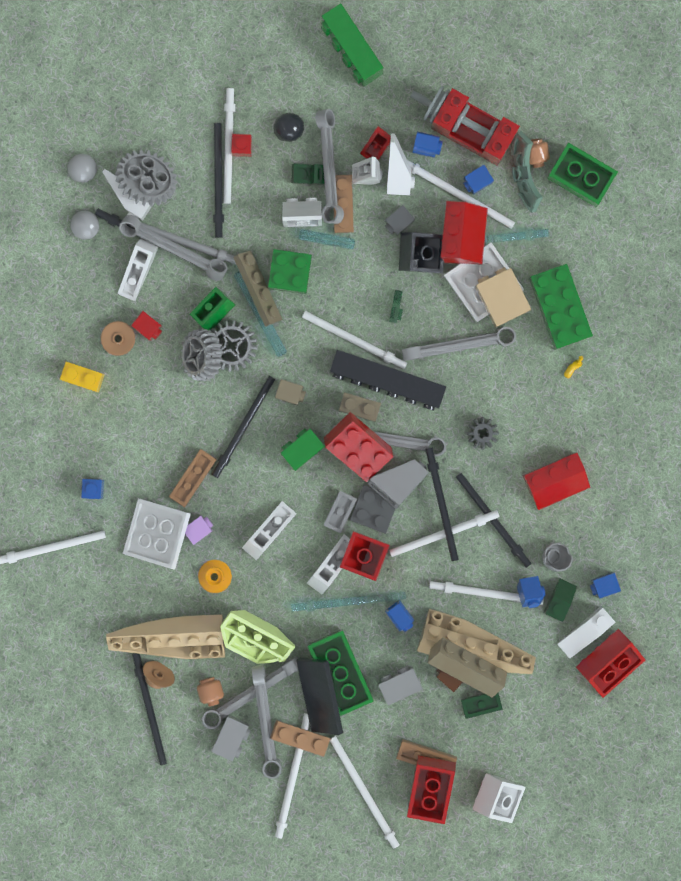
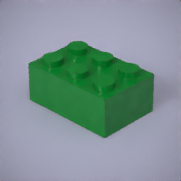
M568 142L547 179L592 206L597 207L618 171Z

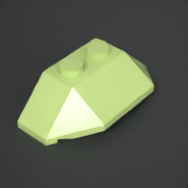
M246 610L230 611L220 625L225 647L257 664L276 661L285 662L295 648V645L277 627Z

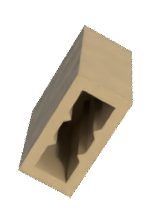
M505 267L495 272L496 276L489 278L487 275L477 280L479 284L475 286L495 328L531 310L511 268L508 270Z

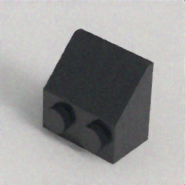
M401 232L398 271L443 273L444 261L441 258L443 235Z

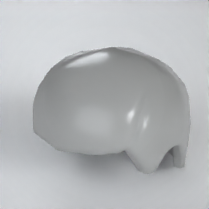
M87 154L74 155L67 164V174L76 182H88L94 178L97 172V163Z
M79 210L73 215L70 228L75 237L81 240H88L98 233L99 221L93 212Z
M551 543L544 548L542 560L547 569L553 572L565 571L571 566L573 556L570 554L567 546L561 543Z

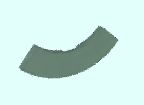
M520 131L516 133L512 146V175L514 182H517L520 191L518 194L527 209L533 213L537 211L543 197L535 187L530 172L529 161L533 142Z

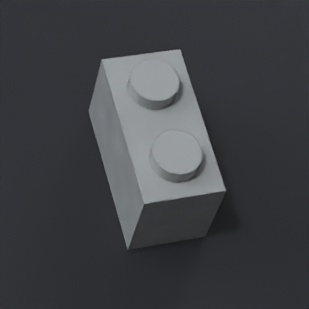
M405 666L398 669V674L391 676V674H387L380 678L381 682H378V685L387 705L423 690L413 667Z
M228 715L212 752L230 761H233L234 757L238 758L242 751L240 744L242 740H247L251 731L248 729L249 724Z

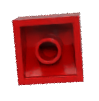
M353 531L340 568L377 581L390 545Z

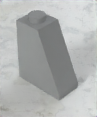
M414 459L373 476L368 485L397 509L429 472L422 462H417Z

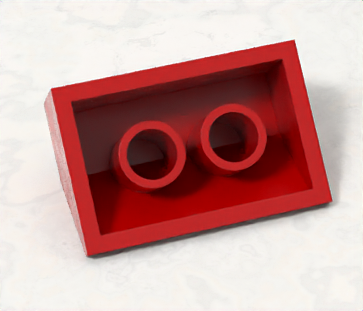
M446 201L441 258L444 263L483 264L488 208L468 202Z
M577 452L522 475L537 510L591 488L586 471Z
M618 629L600 646H597L576 668L600 696L604 698L645 661V658Z

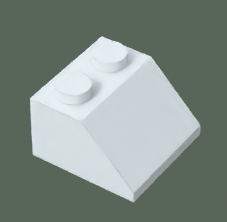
M486 773L475 799L473 810L488 818L512 823L525 787Z

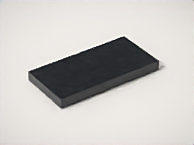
M300 657L296 662L311 732L341 735L343 728L329 661Z

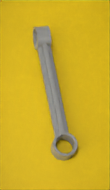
M331 109L317 111L315 115L316 124L321 129L326 206L322 210V218L326 223L339 224L344 218V211L342 207L338 206L332 139L335 116ZM332 208H335L336 217L331 221L329 213Z
M126 215L119 226V230L123 235L127 237L137 235L206 270V275L212 280H222L227 271V265L222 260L212 259L210 261L141 226V222L136 216ZM125 223L131 224L135 229L128 227Z
M502 327L496 333L402 349L403 360H414L494 344L509 346L515 342L516 333L511 327ZM504 329L510 330L513 334L512 340L509 343H503L499 338V333Z
M375 432L390 446L426 451L425 449L429 448L433 440H439L442 443L443 450L434 455L440 456L446 450L444 440L439 437L426 440Z
M294 657L266 676V688L269 689L298 670L296 662L298 657ZM252 685L218 709L207 710L202 717L203 725L208 729H216L221 724L223 718L256 697L255 686ZM213 712L219 716V722L215 726H210L206 723V715Z
M264 665L252 666V678L255 686L265 755L262 771L267 778L275 779L281 774L282 763L276 758L274 740L270 739L273 730ZM270 762H274L279 766V771L271 774L266 771L265 766Z

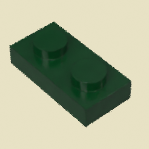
M499 692L493 697L481 694L461 699L465 719L503 710Z

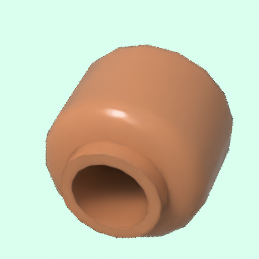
M542 138L532 139L530 165H533V168L545 166L544 162L550 159L548 143L542 141Z
M214 677L200 680V684L197 686L200 702L203 704L208 703V707L219 704V700L224 697L221 682Z

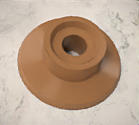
M115 321L103 329L101 344L109 354L121 356L133 348L135 333L128 324ZM118 335L122 337L120 342L115 341V337Z
M149 661L144 664L143 673L150 687L160 689L169 687L174 683V674L165 665L158 661Z

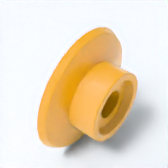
M220 560L207 561L201 566L198 573L201 587L210 593L224 591L228 588L232 579L230 568ZM213 573H216L218 575L217 580H213L211 578V575Z

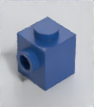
M539 577L519 579L517 590L522 608L538 607L545 597L544 586L540 585Z

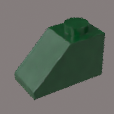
M559 578L543 613L563 622L572 604L577 586Z

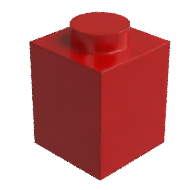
M232 134V156L252 157V135Z
M144 311L131 325L150 341L152 339L156 340L162 333V330H160L162 325Z

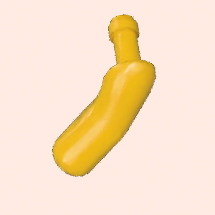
M579 356L578 360H575L567 367L564 373L566 378H570L573 372L582 366L583 356Z

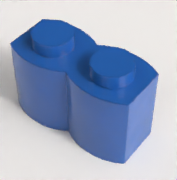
M417 131L412 153L435 158V155H439L441 152L443 141L439 140L440 136Z
M401 600L385 610V613L398 631L403 630L406 632L414 626L412 623L414 618Z

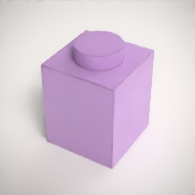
M201 515L187 526L185 534L194 545L213 531L211 529L213 524L207 516L203 518Z

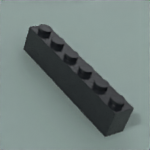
M340 350L336 351L330 369L334 378L343 380L344 377L349 378L352 384L362 386L363 383L369 385L370 390L380 392L381 389L387 391L388 396L397 399L398 396L405 397V402L414 405L417 402L423 403V408L432 411L435 408L439 409L447 387Z

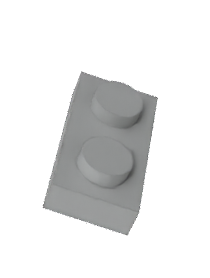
M339 491L324 526L341 533L357 498Z

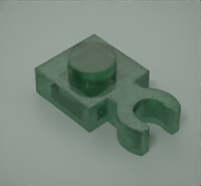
M395 290L389 323L396 324L397 320L402 318L403 309H400L403 291Z

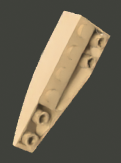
M428 610L419 639L418 652L429 655L431 647L443 637L503 669L507 673H533L536 657L467 620L436 610Z
M222 614L160 619L106 634L108 650L181 659L225 657V644L220 628L223 622Z

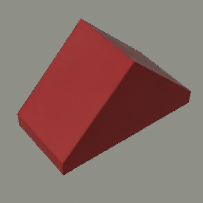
M378 126L360 154L366 159L376 157L379 161L390 146L391 135Z

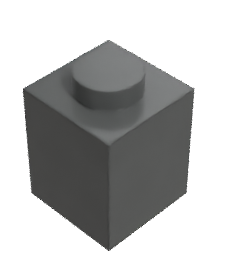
M402 205L385 219V228L391 235L395 233L398 236L415 221V218Z

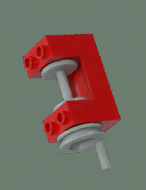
M441 86L433 101L413 90L410 97L429 107L423 119L426 121L427 118H430L429 123L432 124V130L498 166L517 133L519 125L505 117L502 120L493 117L470 104L468 96L453 88L451 91L447 89L445 92L443 91L444 86Z

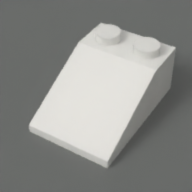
M296 198L287 199V202H283V226H322L321 201H317V198H306V201L298 202Z

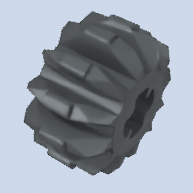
M484 417L480 419L481 424H479L477 419H474L473 422L476 426L468 425L473 432H466V435H473L468 442L476 440L474 448H477L479 443H481L482 450L485 449V443L491 448L490 440L497 442V439L492 436L499 435V431L493 432L492 430L497 427V424L490 427L492 419H488L486 424H484ZM485 428L487 430L485 433H488L487 437L480 438L478 430Z

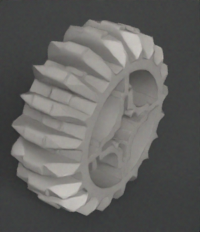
M227 320L224 321L226 327H222L218 323L217 325L220 330L217 332L216 329L212 328V332L216 334V338H219L222 334L225 340V345L221 348V352H223L221 356L226 353H232L237 359L234 362L221 361L222 368L220 369L224 370L227 365L229 372L232 371V366H235V370L239 371L238 365L240 364L245 369V361L250 364L252 363L248 357H256V354L252 353L251 350L258 349L257 346H252V343H256L257 339H250L255 333L253 331L247 333L250 328L249 326L242 329L243 322H240L238 327L235 320H232V326H229ZM227 331H239L243 336L232 339ZM227 337L232 343H237V346H235L237 355L232 349L227 350V346H229L227 344ZM247 341V352L242 357L239 353V346Z
M196 329L189 332L188 336H185V342H182L183 349H181L182 356L180 358L183 359L184 372H188V377H192L193 380L207 381L215 378V375L219 374L218 369L222 368L220 362L223 361L221 358L223 352L220 349L222 345L219 344V338H216V334L207 329Z

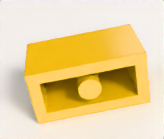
M65 362L60 380L99 393L105 374Z

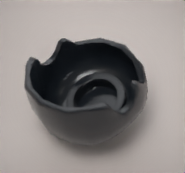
M284 113L275 120L273 125L274 134L281 141H296L303 134L304 122L297 114Z

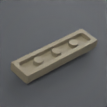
M251 250L234 256L236 265L265 327L283 320Z

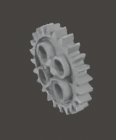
M140 150L138 154L133 151L131 155L127 153L125 158H121L116 167L115 175L117 178L115 181L120 183L118 189L124 188L123 195L129 194V200L135 198V203L137 204L139 201H142L143 206H145L146 202H149V205L153 207L154 202L160 206L161 202L166 203L168 199H171L177 188L176 184L178 181L175 180L177 174H173L174 168H168L170 162H163L164 157L157 158V153L152 156L150 150L146 154Z

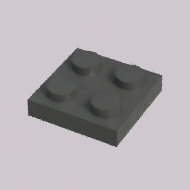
M363 485L350 521L386 534L395 508L373 488Z

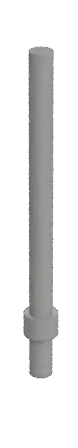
M141 222V226L172 242L214 256L223 262L225 260L236 264L234 256L228 254V251L222 249L219 251Z

